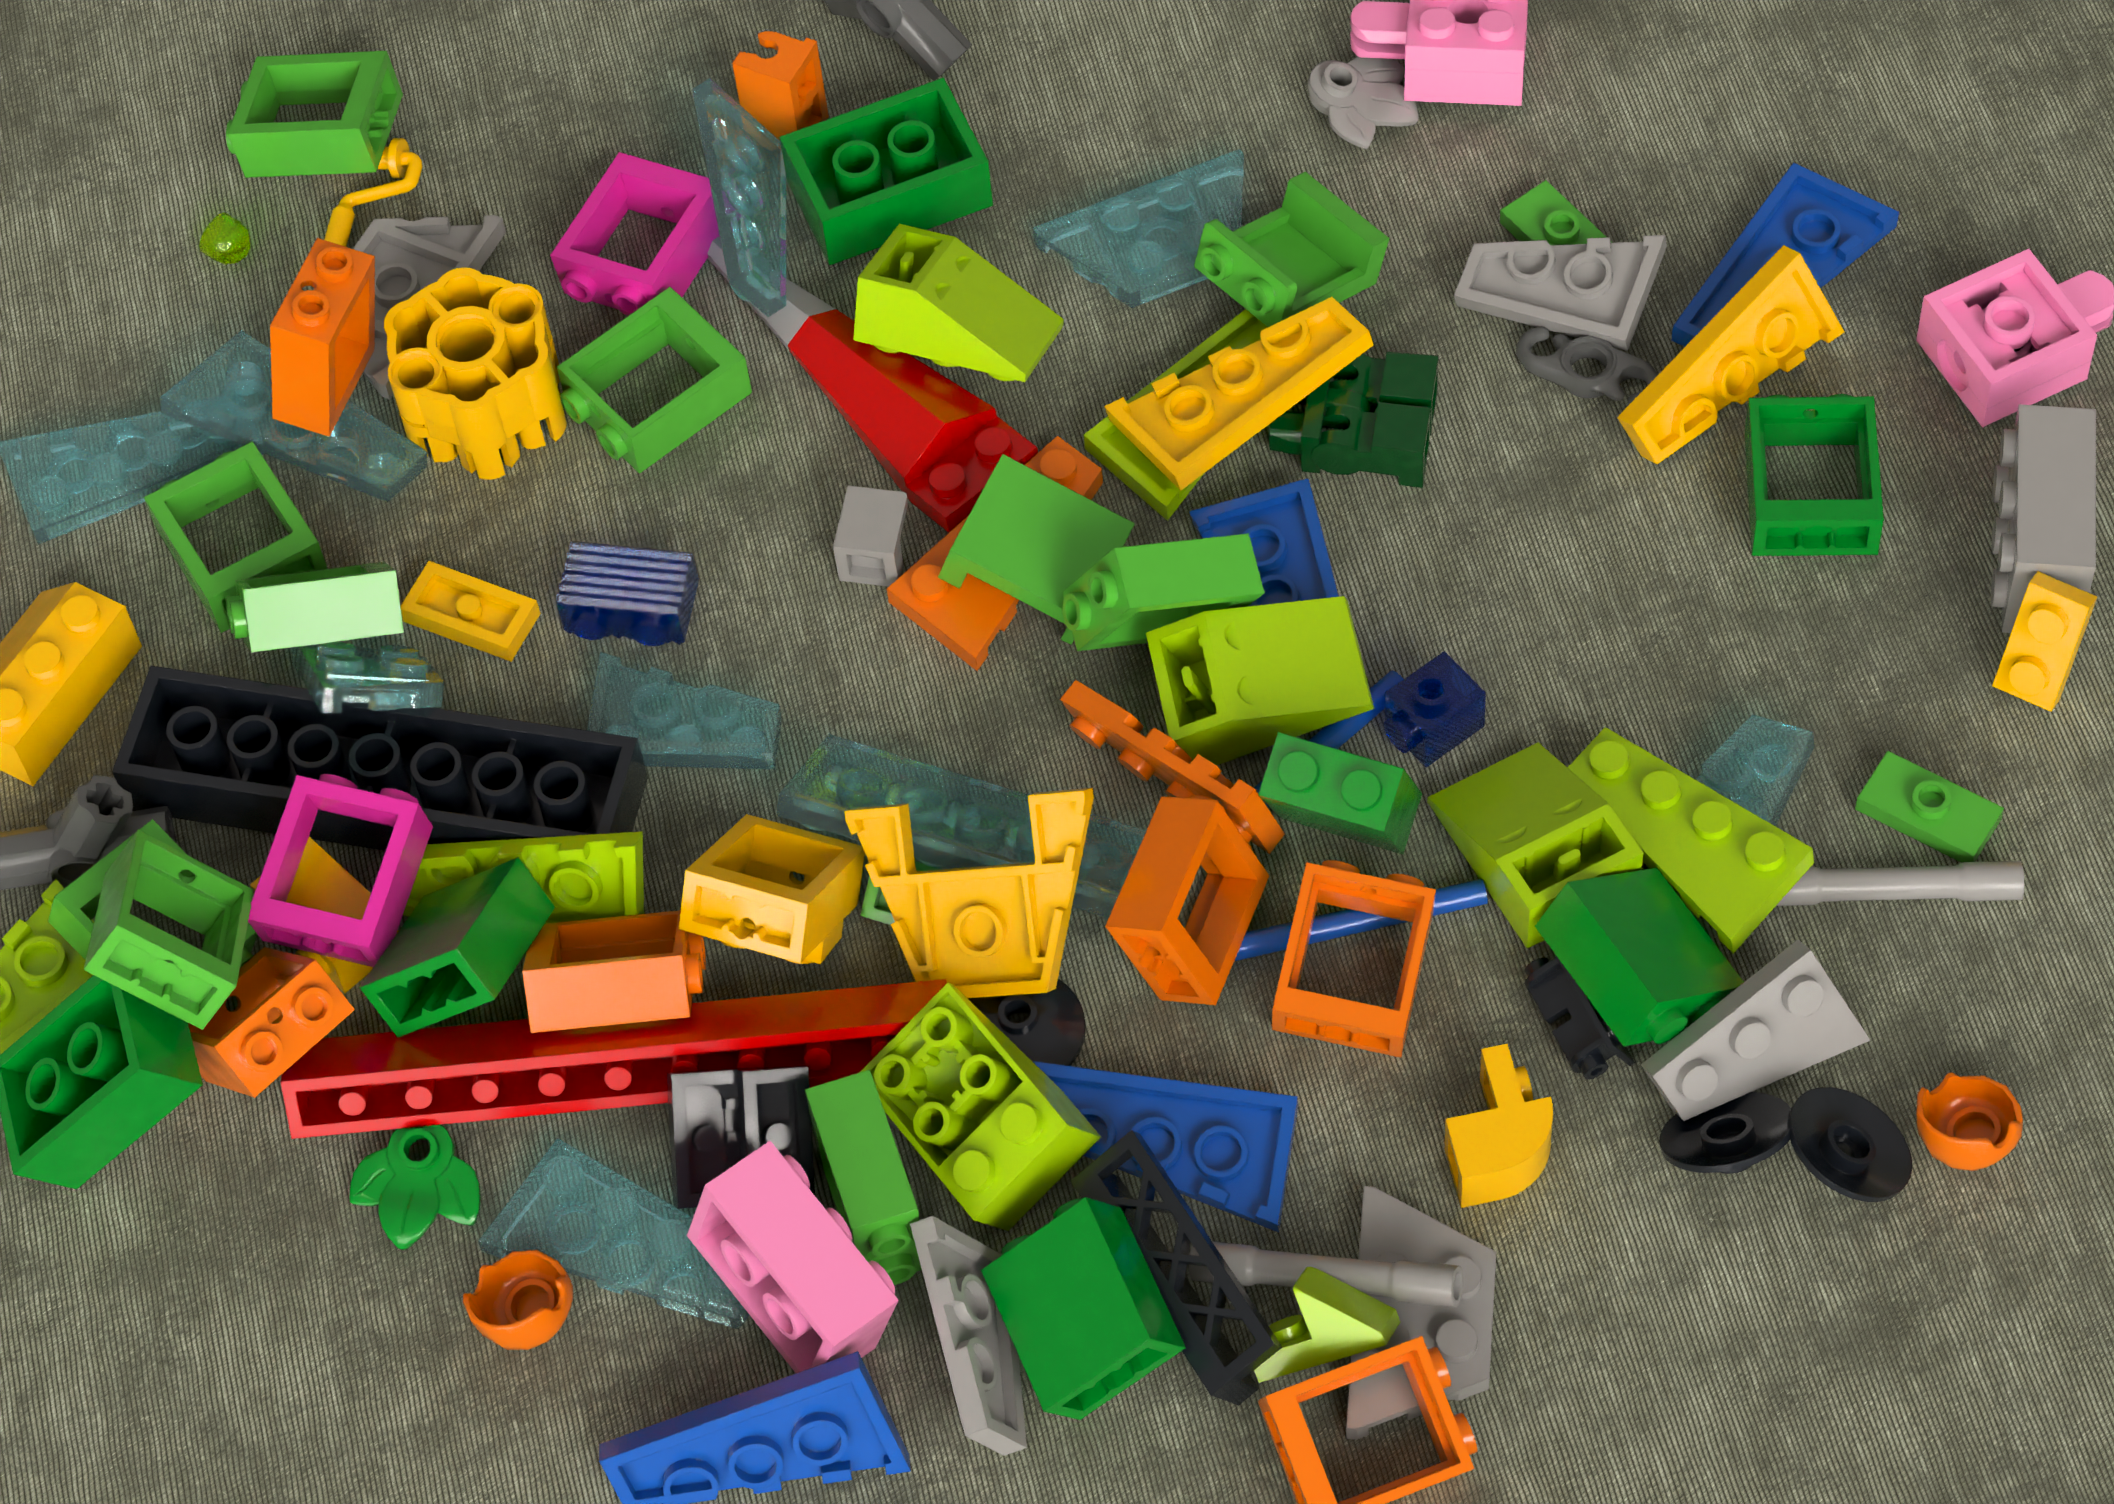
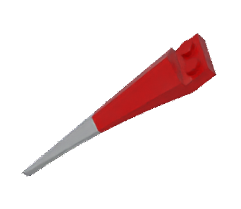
M717 237L712 241L707 253V259L789 350L861 438L900 490L907 494L908 500L948 533L970 514L1002 454L1025 465L1038 453L1037 447L1000 419L996 414V409L907 353H887L878 350L874 345L854 341L855 321L721 237Z

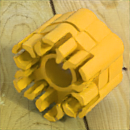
M456 268L446 272L438 281L422 288L408 300L397 303L387 312L384 318V329L387 336V355L390 363L388 378L410 449L416 458L424 462L427 459L428 451L424 442V438H427L434 463L449 462L459 455L463 468L471 474L477 470L479 479L492 480L506 475L499 448L501 449L506 466L512 468L519 459L520 450L516 437L521 445L527 449L546 446L540 420L545 419L549 435L555 442L564 434L567 422L558 390L560 380L557 366L559 361L542 296L534 287L527 284H514L506 279L492 275H484L472 268Z

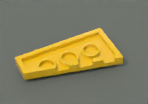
M1783 245L1617 417L1642 457L1656 465L1714 425L1717 422L1718 411L1731 402L1744 404L1749 398L1754 397L1760 392L1758 383L1778 369L1788 373L1806 360L1804 352L1806 349L1819 340L1830 343L1845 332L1801 254Z
M1330 297L1261 330V339L1242 349L1232 350L1228 346L1209 355L1210 364L1179 379L1174 372L1151 383L1154 391L1130 403H1127L1125 398L1122 397L1104 406L1109 420L1181 491L1374 346L1369 330L1339 302Z

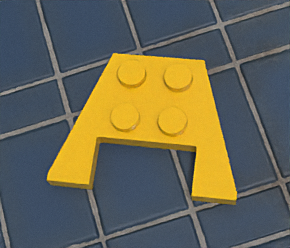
M1093 788L1037 792L1028 795L1035 862L917 871L909 804L861 807L844 811L845 821L851 835L857 833L869 861L865 867L874 887L881 888L895 920L891 924L892 929L916 982L946 979L947 983L953 984L966 998L1048 993L1056 989L1094 799Z

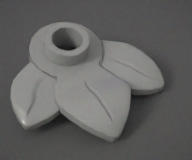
M1356 57L1348 63L1327 60L1317 64L1312 69L1308 78L1309 98L1313 106L1321 113L1328 115L1330 127L1338 136L1358 147L1367 149L1370 146L1375 134V126L1416 125L1419 119L1415 101H1404V87L1400 83L1405 77V68L1393 59Z

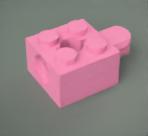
M1410 0V3L1362 1L1353 8L1350 15L1351 49L1360 58L1405 59L1404 101L1522 106L1528 0Z
M2027 249L1923 297L1916 341L1979 424L1985 427L2017 412L2019 404L2032 405L2088 379L2097 339L2096 333L2110 327L2112 324L2114 285L2104 275L2094 271H2086L2057 284L2031 250ZM2023 347L2022 349H2020V350L2017 351V352L2014 351V349H2018V348Z

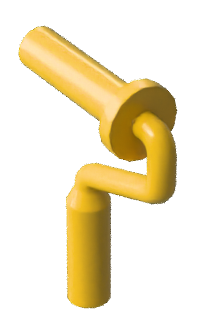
M393 138L389 147L385 146L378 166L380 170H389L392 178L402 180L345 195L332 210L324 240L347 247L355 219L354 206L407 193L417 186L422 171V160L419 155L410 152L406 139Z

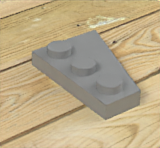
M1665 235L1643 236V241L1618 243H1611L1610 237L1587 238V244L1550 245L1547 240L1474 243L1454 293L1456 306L1534 327H1545L1549 331L1576 338L1594 336L1607 341L1614 348L1628 351L1667 247Z
M1798 939L1643 1062L1641 1066L1670 1108L1685 1121L1871 1040L1811 949Z
M934 1216L911 1223L915 1246L965 1436L1003 1456L1027 1448L1019 1355L981 1272V1269L999 1258L1001 1254Z

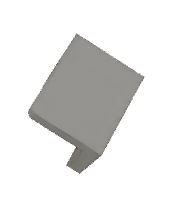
M847 486L833 543L839 581L889 587L903 574L904 564L900 537L908 507V498L905 492Z

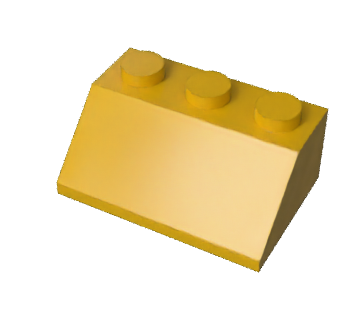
M77 582L69 583L40 592L1 641V771L34 786L141 649L142 644L124 605Z

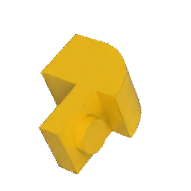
M1508 1044L1481 1049L1480 1082L1488 1110L1445 1119L1444 1149L1461 1208L1502 1200L1522 1192L1540 1176L1549 1158L1553 1122L1551 1096L1533 1100L1532 1087L1526 1067H1514Z

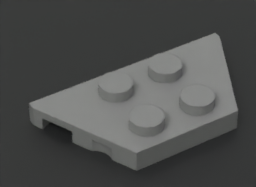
M484 215L483 225L452 226L448 217H424L417 221H407L403 218L374 219L354 246V250L375 256V350L363 374L382 397L390 400L393 396L388 378L390 363L387 355V336L384 329V318L387 312L397 303L408 300L422 288L438 281L443 274L452 269L466 267L480 271L506 233L501 217Z
M1364 1186L1359 1259L1382 1262L1408 1260L1459 1265L1463 1270L1464 1283L1462 1298L1458 1307L1398 1302L1390 1297L1369 1295L1395 1308L1401 1322L1387 1345L1352 1355L1351 1363L1422 1336L1427 1349L1436 1346L1446 1363L1451 1379V1386L1443 1389L1447 1400L1460 1401L1488 1390L1497 1252L1376 1187ZM1400 1364L1349 1384L1346 1439L1357 1440L1368 1436L1369 1428L1402 1415H1406L1408 1420L1422 1415L1404 1367Z

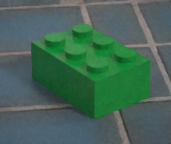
M944 77L780 136L787 182L829 266L881 247L899 224L928 230L993 206L988 160Z
M93 975L0 1054V1115L13 1175L78 1189L203 1086L188 1022Z

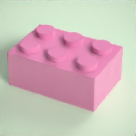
M768 1141L704 1186L687 1237L795 1373L857 1351L862 1358L876 1348L899 1301L895 1296L893 1281L879 1263L873 1260L868 1262L852 1243V1233L844 1218L833 1208L825 1209L811 1192L808 1176L802 1166L790 1155L783 1157L774 1144Z

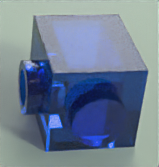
M1444 651L1385 692L1384 730L1392 744L1403 753L1410 751L1426 768L1485 726L1486 692Z

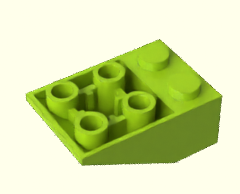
M899 224L858 276L853 340L874 345L878 350L887 353L903 352L931 359L935 364L944 367L960 366L985 372L992 378L1001 381L1017 380L1026 382L1063 328L1064 319L958 238Z
M1345 596L1203 611L1146 632L1168 736L1192 758V761L1199 754L1215 765H1219L1274 745L1278 732L1297 737L1374 709L1348 600Z
M1538 742L1427 797V803L1479 879L1483 880L1485 888L1527 949L1544 941L1535 925L1567 882L1642 870L1644 852L1610 804Z
M949 982L861 1070L863 1072L870 1069L885 1113L974 1221L1009 1231L1101 1138L1065 1093L970 1000Z

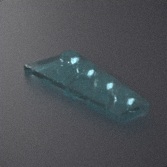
M559 1138L555 1140L478 1240L482 1253L503 1258L513 1251L539 1250L558 1260L567 1273L596 1281L599 1288L622 1295L626 1290L656 1299L659 1306L735 1329H740L749 1316L748 1312L687 1237L693 1219L692 1216L677 1209L675 1206Z

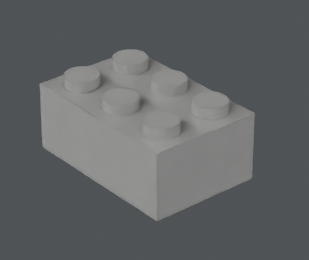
M2019 404L2014 429L2002 430L2000 465H1995L1992 501L1999 503V517L1994 518L1991 550L1992 554L1998 555V569H1994L1992 575L1991 607H2002L2003 633L2012 632L2028 584L2037 571L2090 593L2096 569V409Z

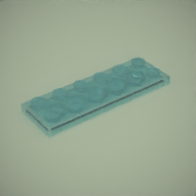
M828 734L779 793L777 816L799 822L811 830H825L860 841L857 833L851 835L847 826L844 811L861 807L909 804L914 857L927 866L954 869L1035 862L1028 794ZM1090 814L1072 907L1099 915L1108 921L1147 830Z

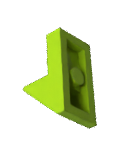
M1306 1267L1293 1285L1294 1295L1302 1315L1286 1317L1269 1325L1282 1348L1256 1368L1254 1372L1258 1382L1261 1383L1385 1346L1401 1321L1395 1308L1317 1268Z

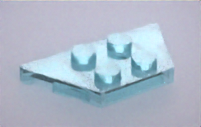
M1241 149L1232 151L1033 227L1034 243L1044 253L1053 249L1072 261L1074 272L1091 283L1102 284L1109 290L1110 295L1131 308L1204 281L1208 278L1197 270L1194 264L1205 223L1218 219L1231 231L1242 226L1244 154Z
M344 642L293 647L292 664L322 713H342V702L368 703V708L374 711L396 710L399 708L442 707L444 681L426 657L418 656L419 650L416 648L401 645L381 646V650L356 647L353 644Z

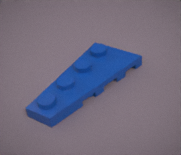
M1308 478L1189 511L1193 524L1201 538L1249 534L1265 592L1249 606L1339 597L1313 491Z

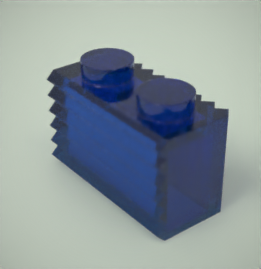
M571 541L569 552H567V561L564 563L562 580L559 583V593L556 595V604L563 629L570 634L574 633L578 637L588 640H599L613 635L618 639L625 636L630 640L634 639L647 646H660L671 641L679 645L684 643L699 583L693 553Z

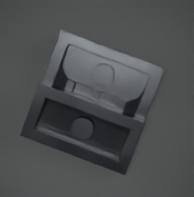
M760 1067L667 1073L674 1207L677 1209L696 1208L704 1186L768 1141L774 1144L783 1157L790 1155L802 1166L810 1182L809 1189L815 1195L812 1124L805 1089L810 1088L809 1067Z

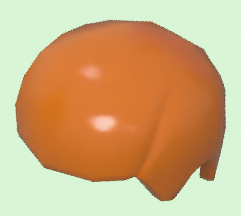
M1950 1072L1946 1074L1943 1081L1935 1089L1929 1092L1928 1089L1921 1087L1917 1094L1916 1117L1918 1134L1932 1157L1951 1168L1976 1171L1989 1167L2008 1155L2022 1137L2023 1116L2021 1106L2006 1085L1984 1075L1959 1077L1955 1073Z
M539 1250L513 1251L492 1265L481 1266L479 1269V1282L473 1294L464 1293L463 1304L471 1322L482 1336L506 1350H529L549 1342L560 1330L571 1309L573 1285L568 1273L558 1260Z

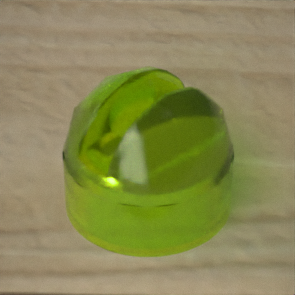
M226 212L220 213L208 224L203 232L199 249L203 254L216 262L225 265L236 264L246 258L250 250L249 232L236 218Z

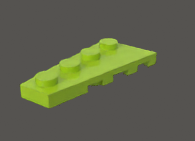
M1245 309L1151 383L1174 372L1178 379L1210 364L1208 356L1228 346L1232 350L1242 349L1260 340L1261 330L1268 327ZM1151 383L1126 402L1130 403L1154 391ZM1108 416L1083 435L1085 450L1167 521L1203 476L1201 475L1180 491L1109 420Z
M1606 727L1567 767L1610 804L1644 852L1643 862L1649 869L1658 868L1665 879L1680 893V898L1697 918L1702 916L1717 931L1718 939L1733 954L1814 864L1812 847Z
M643 831L427 844L403 913L404 916H410L421 898L427 894L519 857L555 906L545 924L644 914Z
M57 879L42 893L41 897L44 902L26 922L19 919L2 938L5 945L0 950V1054L93 976V974L83 970L86 960L48 922L54 896L64 889Z

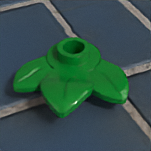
M432 1125L401 1128L393 1132L386 1148L367 1155L359 1163L353 1173L350 1184V1202L358 1206L379 1205L378 1214L383 1230L394 1245L404 1251L424 1235L435 1221L438 1213L456 1223L473 1226L480 1211V1183L475 1170L466 1162L454 1156V1142L444 1126ZM417 1140H428L430 1143L428 1156L421 1161H412L409 1157L410 1146Z

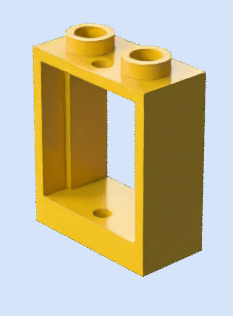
M746 814L685 870L679 930L801 963L858 905L865 856L862 845ZM793 872L803 874L804 881L797 880ZM744 918L751 919L755 924V929L747 928L744 924Z

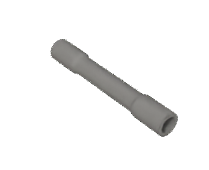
M2021 861L1963 862L1955 866L1820 869L1811 866L1776 906L1816 905L1820 902L1911 899L1956 898L1962 901L2022 900L2024 896V871Z
M1212 1241L1242 1286L1264 1284L1293 1287L1306 1267H1314L1367 1295L1390 1297L1398 1302L1458 1307L1462 1298L1464 1279L1463 1270L1459 1265L1408 1260L1382 1262L1261 1250L1253 1245ZM1192 1245L1190 1255L1199 1256ZM1189 1265V1274L1193 1281L1213 1283L1214 1277L1207 1267Z

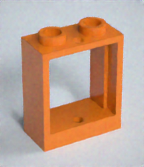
M320 238L316 239L270 325L272 419L330 437L375 350L374 255ZM305 286H312L314 287V290L304 291L302 290V288Z
M1193 795L1190 798L1161 796L1105 927L1160 1000L1216 1005L1270 875L1218 800L1203 795ZM1201 864L1207 876L1184 928L1178 920V916Z
M1327 860L1323 861L1321 865L1306 862L1272 1008V1030L1401 1058L1433 917L1436 889L1425 887L1421 880L1409 875L1389 874L1384 879L1361 874L1356 866L1342 861ZM1318 903L1413 923L1394 1009L1298 989Z
M681 910L544 924L526 952L522 970L531 1033L690 1017L693 994L703 993L702 970H706L704 936L679 930Z
M264 947L239 970L237 986L228 996V998L231 996L237 998V1008L233 1011H228L225 1006V1000L203 1030L188 1023L200 1075L206 1082L255 1098L355 1009L316 959Z
M1419 1336L1274 1392L1258 1400L1297 1504H1386L1475 1469L1469 1455L1477 1452L1476 1440L1464 1414L1453 1415L1443 1390L1451 1386V1379L1446 1363L1436 1346L1427 1349L1423 1337ZM1402 1364L1441 1462L1337 1503L1299 1403Z

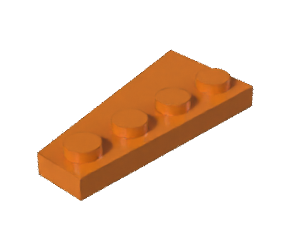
M1058 435L1025 464V466L1090 500L1093 499L1103 484L1102 468ZM967 516L887 588L888 602L978 671L989 655L988 647L999 630L1005 631L1017 613L1016 605L1019 600L969 573L960 589L938 578L947 555L968 518Z
M1077 680L1072 683L1061 697V702L1074 718L1073 722L1069 725L1070 728L1084 741L1097 749H1100L1106 742L1121 752L1117 760L1141 780L1148 782L1152 775L1156 776L1169 785L1165 791L1169 797L1190 798L1193 795H1203L1218 800L1245 841L1248 843L1251 841L1268 854L1273 851L1285 835L1262 798L1258 795L1256 789L1240 779L1233 784L1221 774L1222 771L1217 765L1199 754L1192 761V758L1171 737L1156 728L1151 729L1146 736L1142 735L1140 732L1144 728L1143 725L1130 712Z

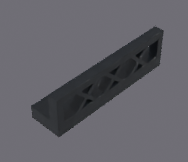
M1131 1130L1070 1181L1081 1198H1091L1122 1209L1185 1344L1186 1349L1182 1351L1211 1396L1239 1406L1259 1389L1250 1373L1279 1351L1282 1345L1141 1134ZM1132 1156H1134L1143 1170L1138 1199L1132 1197L1119 1176L1112 1174ZM1155 1191L1158 1192L1164 1202L1154 1201ZM1152 1211L1171 1213L1177 1221L1178 1229L1173 1252L1167 1250L1151 1226ZM1191 1244L1193 1245L1199 1256L1189 1255ZM1187 1264L1205 1266L1213 1275L1214 1280L1209 1306H1204L1185 1277ZM1226 1296L1235 1310L1225 1309ZM1223 1318L1243 1321L1256 1340L1252 1346L1239 1356H1237L1221 1331Z

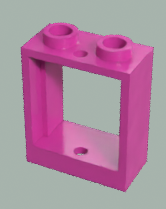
M619 152L550 256L564 293L577 301L599 303L618 309L623 314L629 316L669 287L683 297L707 260V253L712 241L723 235L731 223L732 217L720 181ZM628 210L677 224L646 271L598 257Z
M322 774L319 780L296 775L251 902L248 923L261 940L374 967L397 934L433 829L418 800L406 792L392 788H383L380 794L359 790L353 782L332 774ZM318 810L394 827L362 920L286 902Z

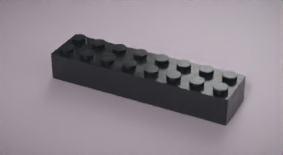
M150 666L112 770L118 785L132 795V811L168 806L172 818L274 834L277 832L296 775L319 780L322 774H332L353 782L359 790L380 794L383 788L397 789L414 796L431 822L433 829L427 844L632 832L648 779L639 741L635 737L158 666ZM318 810L309 836L313 840L386 851L394 827Z

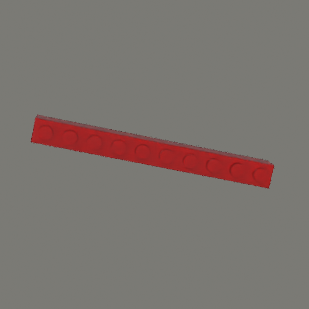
M938 979L692 1003L691 1014L688 1018L531 1033L529 1019L419 1029L401 1037H397L394 1032L322 1038L281 1076L280 1083L291 1139L663 1104L668 1103L667 1073L807 1066L809 1067V1085L811 1088L860 1073L947 984V980Z

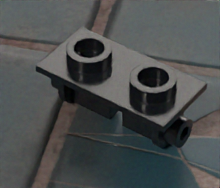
M1557 956L1551 961L1546 957L1538 958L1526 966L1525 973L1528 977L1525 980V986L1531 993L1545 1020L1552 1024L1567 1013H1570L1572 1019L1553 1030L1552 1033L1569 1061L1573 1072L1582 1073L1587 1080L1597 1078L1608 1069L1606 1060L1614 1055L1618 1056L1629 1066L1635 1063L1627 1047L1621 1044Z

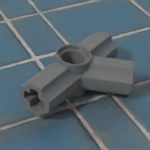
M824 0L833 15L861 19L879 36L884 38L892 37L933 81L945 73L972 46L968 39L931 0Z
M93 775L87 784L77 787L65 809L58 810L48 817L46 825L0 832V890L44 883L52 884L55 879L65 888L152 819L177 844L168 806L132 811V795L118 785L115 777Z

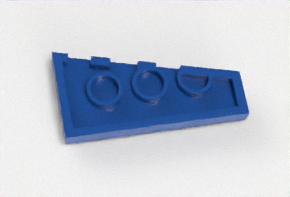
M1793 162L1677 319L1672 328L1671 341L1685 347L1783 245L1801 254L1821 289L1895 229L1898 223L1899 211Z
M1033 1061L1065 1093L1101 1136L1083 1156L1096 1160L1128 1132L1133 1130L1141 1134L1180 1194L1279 1233L1299 1105L1298 1096ZM1134 1156L1118 1168V1170L1142 1179L1143 1170Z
M858 1351L599 1444V1462L622 1504H689L716 1500L720 1490L745 1487L753 1489L754 1494L782 1490V1481L822 1476L823 1484L852 1480V1471L885 1467L886 1475L911 1471L910 1455Z

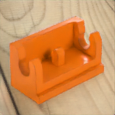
M764 31L758 33L759 44L765 48L777 50V54L765 59L754 53L739 52L732 65L746 138L782 151L780 136L827 120L829 117L817 41L806 37L803 42L777 32Z

